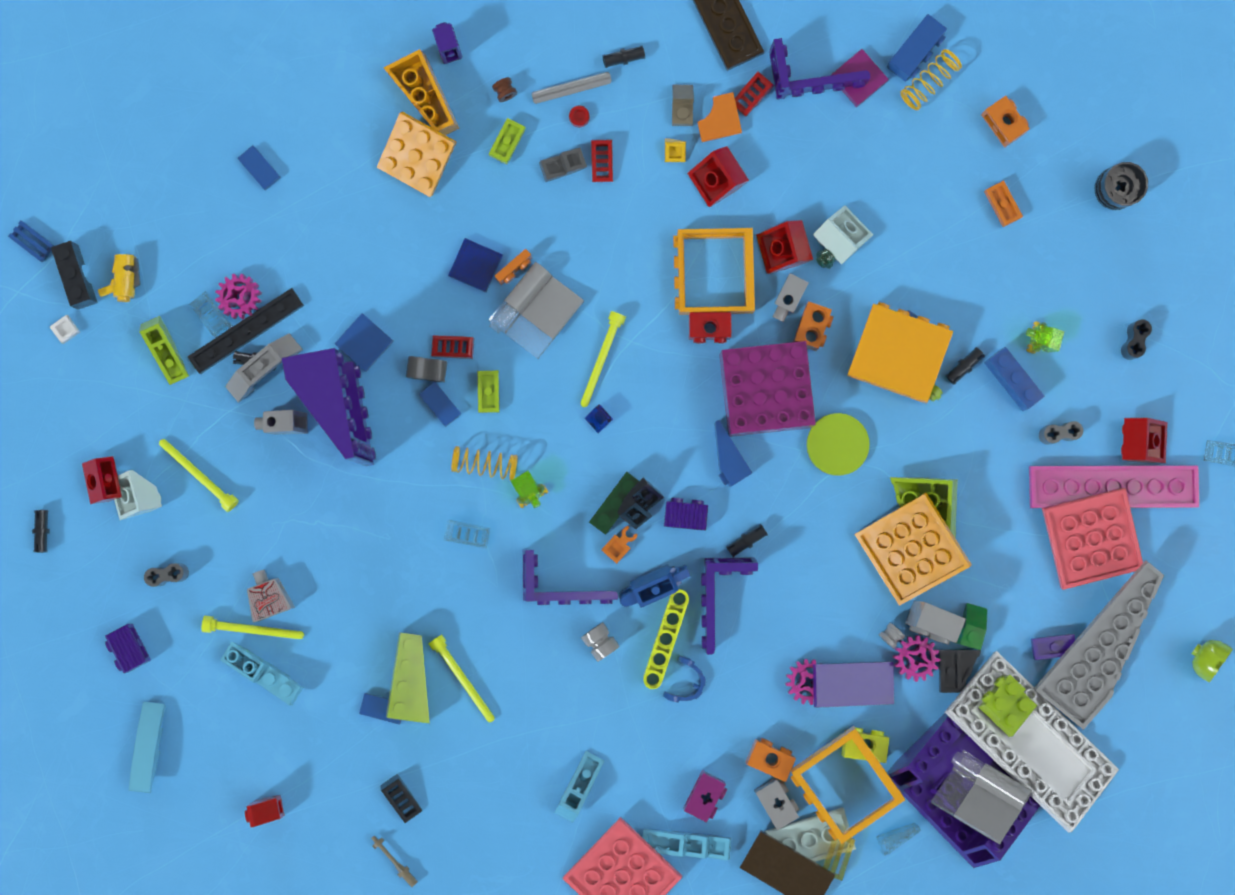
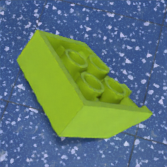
M890 477L899 507L927 493L956 538L958 479Z

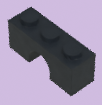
M68 241L51 247L69 305L79 310L97 304L92 284L87 281L82 270V265H85L79 245Z

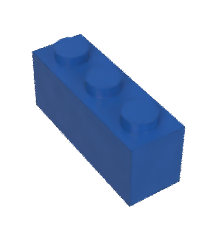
M927 14L889 61L887 68L905 82L909 77L913 79L921 70L918 67L921 62L924 61L926 63L933 55L931 51L935 45L939 47L946 39L944 33L947 28Z
M1006 347L996 352L984 362L1022 411L1028 410L1045 397Z

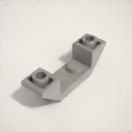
M289 333L268 344L240 367L225 387L239 403L255 390L253 388L255 384L282 363L283 357L297 355L303 349Z

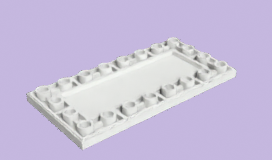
M997 651L993 652L946 709L945 713L1015 781L1031 789L1032 793L1030 796L1068 833L1073 832L1119 769L1049 701L1033 689L1034 687ZM1002 675L1014 677L1026 689L1024 693L1037 705L1012 737H1008L978 708L983 702L981 698L985 693L993 690L995 687L994 682Z

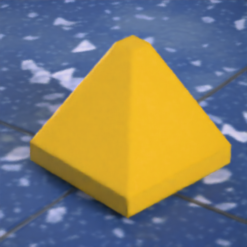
M665 138V162H685L686 141Z

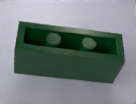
M626 472L589 523L606 535L620 517L617 512L624 498L639 480Z

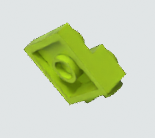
M1002 675L994 682L995 687L993 690L988 691L981 698L983 702L978 708L1008 737H1012L1037 705L1024 693L1026 689L1014 677Z

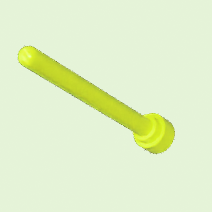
M610 312L608 317L610 320L608 324L610 326L580 402L582 407L589 405L616 331L621 325H624L626 316Z
M161 439L159 441V445L220 500L221 507L226 512H230L238 504L239 500L233 494H225L167 440Z
M206 615L203 617L201 626L202 632L205 633L224 630L292 639H303L304 637L302 631L220 622L214 619L213 616Z
M441 634L428 643L432 651L435 650L436 653H440L488 722H493L495 719L494 715L447 650L446 639Z

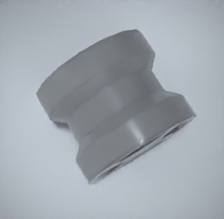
M889 623L887 629L879 634L881 639L893 649H895L899 640L905 638V635L892 623Z

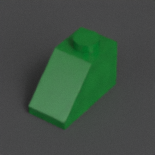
M966 603L963 618L966 620L957 644L981 650L987 630V609Z

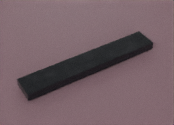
M291 288L254 312L252 316H248L189 355L188 358L197 372L202 374L302 308L304 304L294 289Z

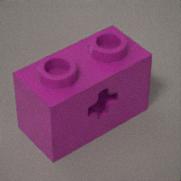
M702 770L683 807L684 811L706 823L709 818L713 819L718 809L715 805L718 799L722 800L727 791L725 781ZM709 792L711 800L706 799V801L703 802V798L701 795H706Z

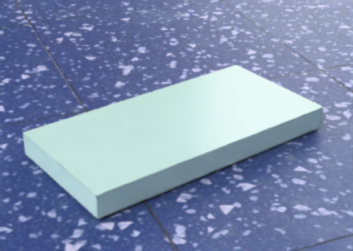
M843 807L828 811L842 833L850 828ZM817 815L789 823L779 830L775 827L764 831L814 862L856 849L853 837L841 844L839 839L834 840L828 832L830 827L827 822L822 823Z

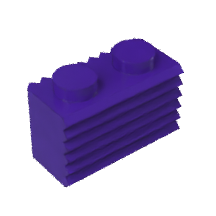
M443 22L436 25L432 32L443 64L462 59L463 56L452 24Z
M671 498V501H666L664 527L706 531L708 505H704L702 500H692L691 503H683L681 498Z
M133 624L124 625L105 635L107 640L105 641L106 648L109 652L114 653L116 657L114 663L119 671L129 673L151 661Z

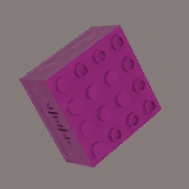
M806 341L725 349L721 351L719 358L727 429L730 437L808 429L816 425Z

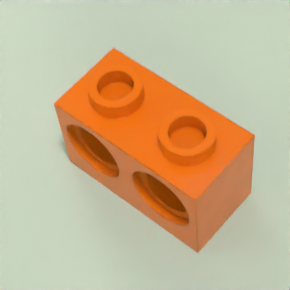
M808 301L793 342L806 341L807 348L817 351L819 346L823 347L827 337L824 335L826 327L830 328L834 317L830 315L832 309ZM813 313H820L823 317L822 322L814 321ZM813 332L816 335V341H808L806 333Z

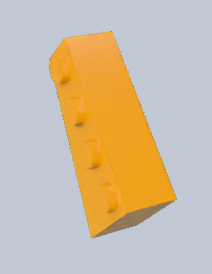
M420 49L383 67L433 129L444 135L459 129L426 55Z

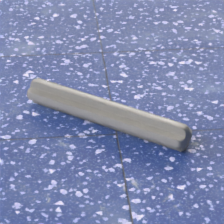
M604 72L532 92V99L537 104L607 85L612 81L609 72Z

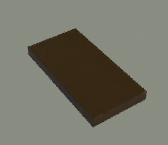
M693 0L727 71L764 54V50L739 0Z
M760 830L740 865L742 870L784 895H825L835 877L833 872Z

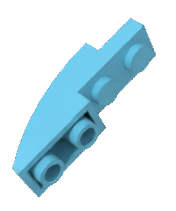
M231 642L221 658L222 662L250 681L259 684L288 705L293 706L304 688L277 667L234 642Z

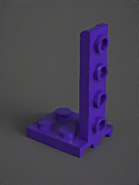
M782 38L774 39L769 51L777 100L785 99L788 95L800 97L808 92L821 94L829 89L841 91L849 86L862 88L871 78L869 71L865 70L789 81L791 69L790 65H786L785 57H788V50L786 44L783 45Z
M522 550L523 601H537V605H550V601H558V605H570L571 600H579V604H592V600H600V604H613V600H618V593L615 591L534 592V588H538V575H534V567H538V554H534V550Z
M755 557L704 558L705 573H701V586H705V594H701V605L705 607V615L701 616L702 628H705V636H702V649H706L707 655L715 653V572H719V575H732V572H740L741 575H753V571H758V562Z

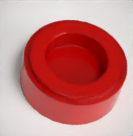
M575 106L570 110L569 120L573 126L581 128L588 124L590 115L587 108Z

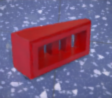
M757 71L735 97L737 109L747 116L775 85ZM758 80L766 86L764 89L756 84ZM752 87L760 92L758 96L750 90ZM745 94H750L755 100L751 102ZM740 99H743L749 105L747 109L739 102Z
M591 140L592 182H613L612 140ZM596 146H607L608 150L596 151ZM596 155H608V159H596ZM596 163H608V167H596ZM608 171V175L596 176V172Z
M433 335L431 356L473 359L475 339L474 337ZM438 341H443L442 352H438ZM447 341H451L450 352H446ZM455 342H459L458 353H454ZM463 342L467 343L466 353H462Z

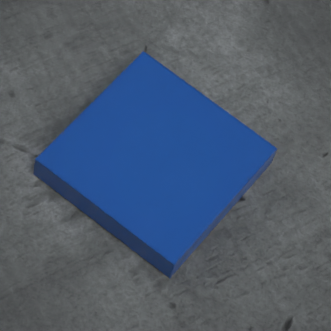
M362 313L334 344L367 372L394 341Z

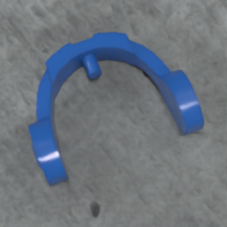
M679 655L677 661L693 668L698 673L700 683L699 685L694 683L693 687L697 688V690L689 696H679L664 691L663 697L677 703L679 701L697 699L703 693L702 690L706 682L702 671L694 665L695 662L690 658Z

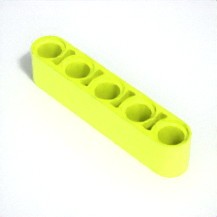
M679 589L669 597L643 675L644 684L649 689H657L662 684L683 621L689 596L682 589ZM676 593L684 594V603L680 605L675 604L673 601L674 595ZM670 613L678 615V622L671 625L667 622V616ZM663 633H669L672 636V641L667 645L660 642V637ZM657 653L664 654L665 661L663 664L658 665L654 663L653 657ZM651 673L657 674L659 677L658 682L654 685L647 682V676Z

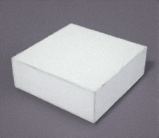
M65 315L50 326V329L61 344H65L80 333L68 315Z

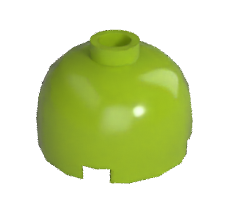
M1219 640L1206 641L1202 646L1197 644L1191 653L1195 656L1192 661L1195 673L1210 683L1233 649Z

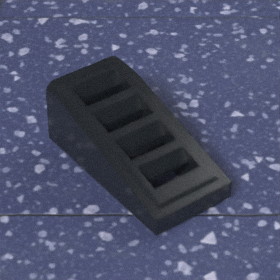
M398 774L380 786L381 792L404 823L422 812V808ZM398 784V787H396V788H395L394 790H392L391 792L389 791L390 789H392L393 787H395V786ZM403 791L402 795L394 799L395 795ZM406 798L409 799V800H408L406 803H404L403 805H401V806L398 805L399 803H401V802H402L403 800H405ZM411 805L414 806V808L404 814L403 811Z

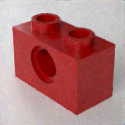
M731 312L689 313V340H693V343L701 344L706 343V340H714V343L722 344L727 343V340L731 339ZM711 323L715 326L716 331L714 333H707L704 326Z
M114 456L95 458L82 463L90 504L110 502L122 497Z

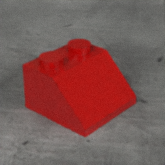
M728 146L714 150L687 173L708 207H712L733 194L749 181Z
M802 220L786 221L756 234L767 274L797 267L813 260Z
M1124 418L1122 426V460L1166 464L1168 422L1151 418Z

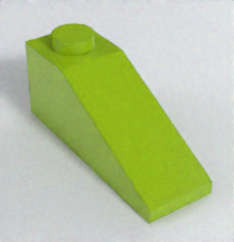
M157 316L142 323L139 332L169 385L189 377L162 318Z

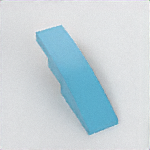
M143 702L133 752L129 791L151 793L160 754L158 749L163 731L161 726L166 708L165 704Z
M643 830V839L659 854L704 859L707 857L721 860L730 859L732 838L666 830Z

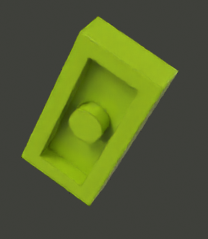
M507 118L489 152V156L508 165L526 127Z
M477 371L478 413H500L499 371Z

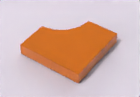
M733 92L714 96L711 112L705 119L697 122L702 143L742 134Z

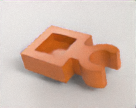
M628 526L622 530L620 538L614 535L602 548V551L616 564L631 549L626 544L637 538L636 533L631 538L626 536V531L629 529Z

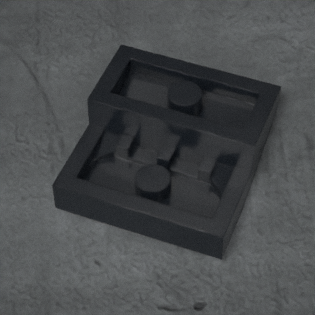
M643 477L624 498L617 513L637 529L652 517L648 510L662 500L664 496Z

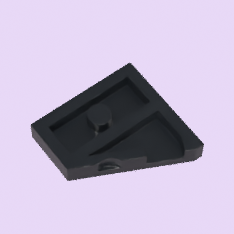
M939 650L940 693H960L964 689L966 680L971 675L981 650Z

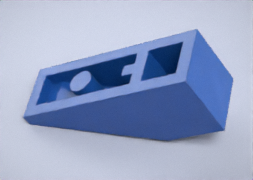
M718 420L714 423L718 466L721 472L718 476L724 485L728 484L731 487L751 475L752 471Z

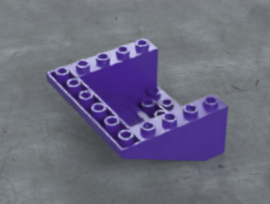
M335 348L283 357L282 363L285 380L346 460L363 466L374 465L373 460L376 459L374 447H371L369 440L372 439V431L370 427H367L366 423L369 414L367 407H363L362 399L365 398L363 386L359 385L358 378H361L359 365L356 366V363L353 361L344 362L342 353H338V350Z
M944 713L893 764L887 774L902 795L973 868L1000 861L1040 808V805L1030 796L1001 844L996 843L955 818V812L975 784L985 764L992 766L1010 778L1012 777Z

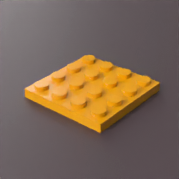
M927 493L922 494L854 534L899 606L972 566Z

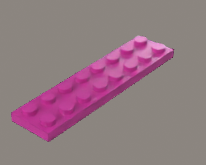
M1029 466L1030 508H1046L1120 488H1126L1130 508L1199 507L1198 466Z

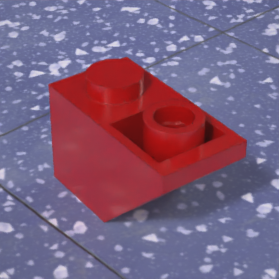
M281 795L255 800L246 806L247 810H245V819L247 823L250 822L251 828L285 816Z

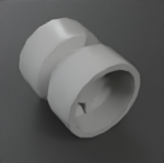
M604 622L581 637L585 645L593 647L591 653L597 662L620 647L614 637H608L609 631Z

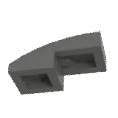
M581 148L565 151L559 156L539 162L545 182L570 175L587 167Z

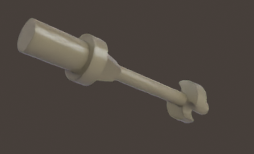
M373 836L371 839L375 844L372 847L374 849L379 847L398 870L399 873L397 875L400 878L403 877L412 888L418 881L409 872L408 866L404 867L396 861L381 844L384 841L382 837L378 840Z

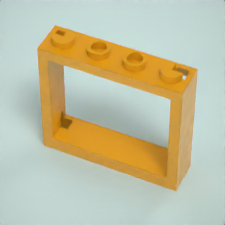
M753 228L678 229L677 236H673V247L677 248L678 256H674V268H678V276L674 277V289H678V297H675V310L679 309V315H689L690 312L753 314L755 311ZM743 238L745 306L685 307L684 239Z
M854 726L791 769L793 775L790 778L797 788L799 786L803 788L805 800L809 805H815L818 810L815 812L822 823L827 822L830 827L828 832L834 840L839 839L841 844L905 801L900 790ZM852 739L893 798L842 833L801 774Z

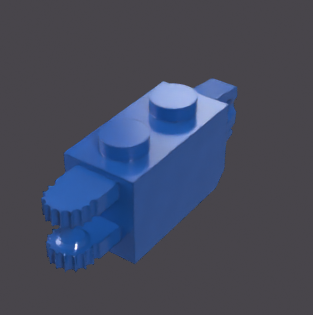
M667 564L630 581L631 586L619 593L620 604L624 607H629L638 603L640 608L676 593L679 590L678 586L682 584V580L690 577L687 566L683 565L675 568L674 566L669 567Z

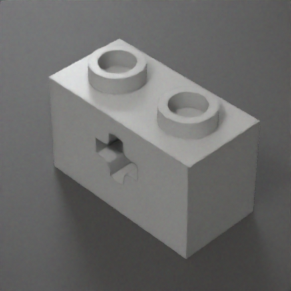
M773 778L754 790L777 830L799 818L796 812L800 809L794 799L789 801L785 794L789 791L783 781L778 782L776 778ZM778 798L779 800H782V806L778 807L777 805H774V799Z

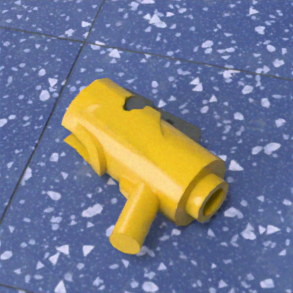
M117 254L115 255L112 269L114 279L111 280L110 285L98 289L100 297L113 293V297L117 298L118 302H130V299L135 298V288L140 285L139 262L134 255Z

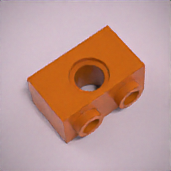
M1007 96L995 102L981 114L1004 148L1019 139L1030 129L1026 118L1020 116L1016 110L1015 103L1008 99ZM1003 117H1008L1011 120V124H1005Z
M761 738V741L755 739L745 761L746 764L786 782L796 760L792 755V751L782 746L779 750L772 746L773 742ZM770 753L777 755L776 761L772 764L766 762V756Z

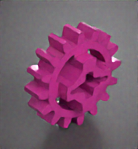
M232 274L231 280L225 277L226 283H219L221 290L215 291V293L220 295V297L215 299L217 303H221L218 308L221 311L224 310L223 314L226 316L231 314L233 319H236L238 315L241 319H245L246 313L252 316L251 310H258L255 304L262 301L257 298V296L262 294L260 290H256L259 285L256 282L253 283L251 277L246 278L244 274H240L239 278L236 274ZM236 284H245L246 286L242 285L239 287ZM236 306H238L241 309H232L231 307L235 308Z
M918 635L915 636V640L908 636L907 643L901 640L900 644L902 647H895V650L899 653L893 656V658L898 660L894 666L901 667L898 673L901 675L906 673L905 678L908 680L913 676V681L918 682L919 677L925 681L926 674L933 676L931 670H938L935 662H939L940 659L936 658L935 655L939 653V650H933L932 648L935 644L933 642L927 644L928 638L926 637L920 641V636ZM918 644V646L916 645L915 649L910 651L907 650L908 647ZM927 650H928L929 655H930V660H928V659H927V656H926V651H927ZM909 654L918 655V657L921 658V660H923L924 663L918 661L915 662V660L911 656H909ZM903 656L906 657L908 662L906 667L903 662ZM920 667H927L921 672H916Z
M804 659L803 664L796 661V668L790 666L792 674H786L790 681L786 682L785 685L791 686L788 693H795L793 697L795 701L801 698V704H805L806 700H808L809 704L813 705V680L810 687L804 685V683L806 682V677L813 678V674L808 673L806 668H813V664H816L814 659H812L811 663ZM799 673V681L795 683V677ZM806 690L809 691L811 695L805 696L800 694L799 692Z

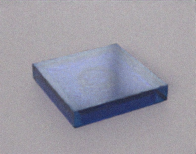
M465 238L448 276L487 293L503 254Z

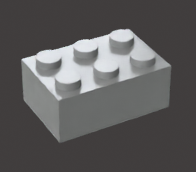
M913 601L905 624L910 626V631L949 645L950 642L957 643L966 619L929 603Z

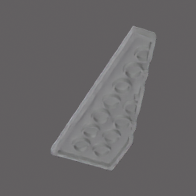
M1146 560L1033 688L1083 730L1112 698L1113 689L1117 680L1122 675V668L1131 654L1140 633V626L1148 614L1147 610L1152 598H1155L1164 577L1159 570Z

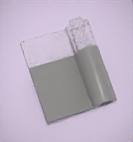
M534 262L490 317L489 321L491 324L489 326L498 334L502 331L539 359L583 304L584 300L555 279L544 267Z
M963 750L960 753L957 751L951 761L954 764L953 769L931 800V803L996 843L1001 844L1028 801L1032 790Z

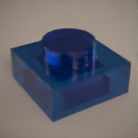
M600 404L585 417L586 421L597 433H600L613 420Z

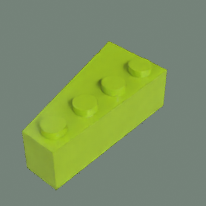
M399 632L386 713L387 718L430 724L421 635Z

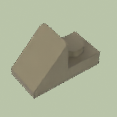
M693 85L672 86V126H693Z

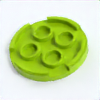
M834 413L822 417L810 429L806 440L807 453L813 465L822 472L833 476H842L854 472L864 463L869 453L870 443L866 429L857 419L847 414Z

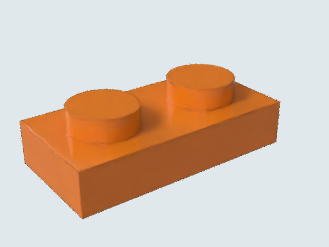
M1005 181L984 191L1002 227L1023 217Z
M524 249L495 275L496 280L501 285L510 283L516 277L515 273L521 269L523 271L531 264L532 256L528 250Z

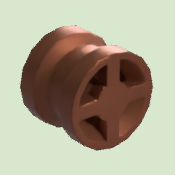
M510 77L503 78L492 85L493 90L498 94L499 102L508 101L517 95L516 88H513L511 85L512 80Z

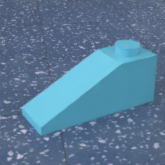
M587 751L584 753L554 813L574 822L604 760Z

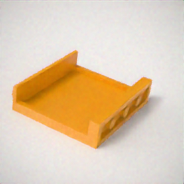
M873 303L847 376L916 401L928 403L953 331L949 330L950 326L942 323L934 325L929 323L930 319L922 316L914 318L909 316L910 313L902 309L894 311L889 309L890 306L885 303Z

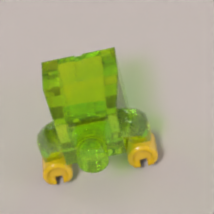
M1037 321L1033 323L1035 326L1027 329L1026 336L1031 337V344L1027 345L1029 349H1026L1027 352L1035 354L1041 349L1048 353L1060 351L1065 331L1054 327H1047L1045 322L1040 323Z
M529 470L511 480L513 487L519 494L516 500L520 508H524V505L527 506L530 503L533 508L539 507L541 503L538 499L544 496V493H548L546 486L537 484Z

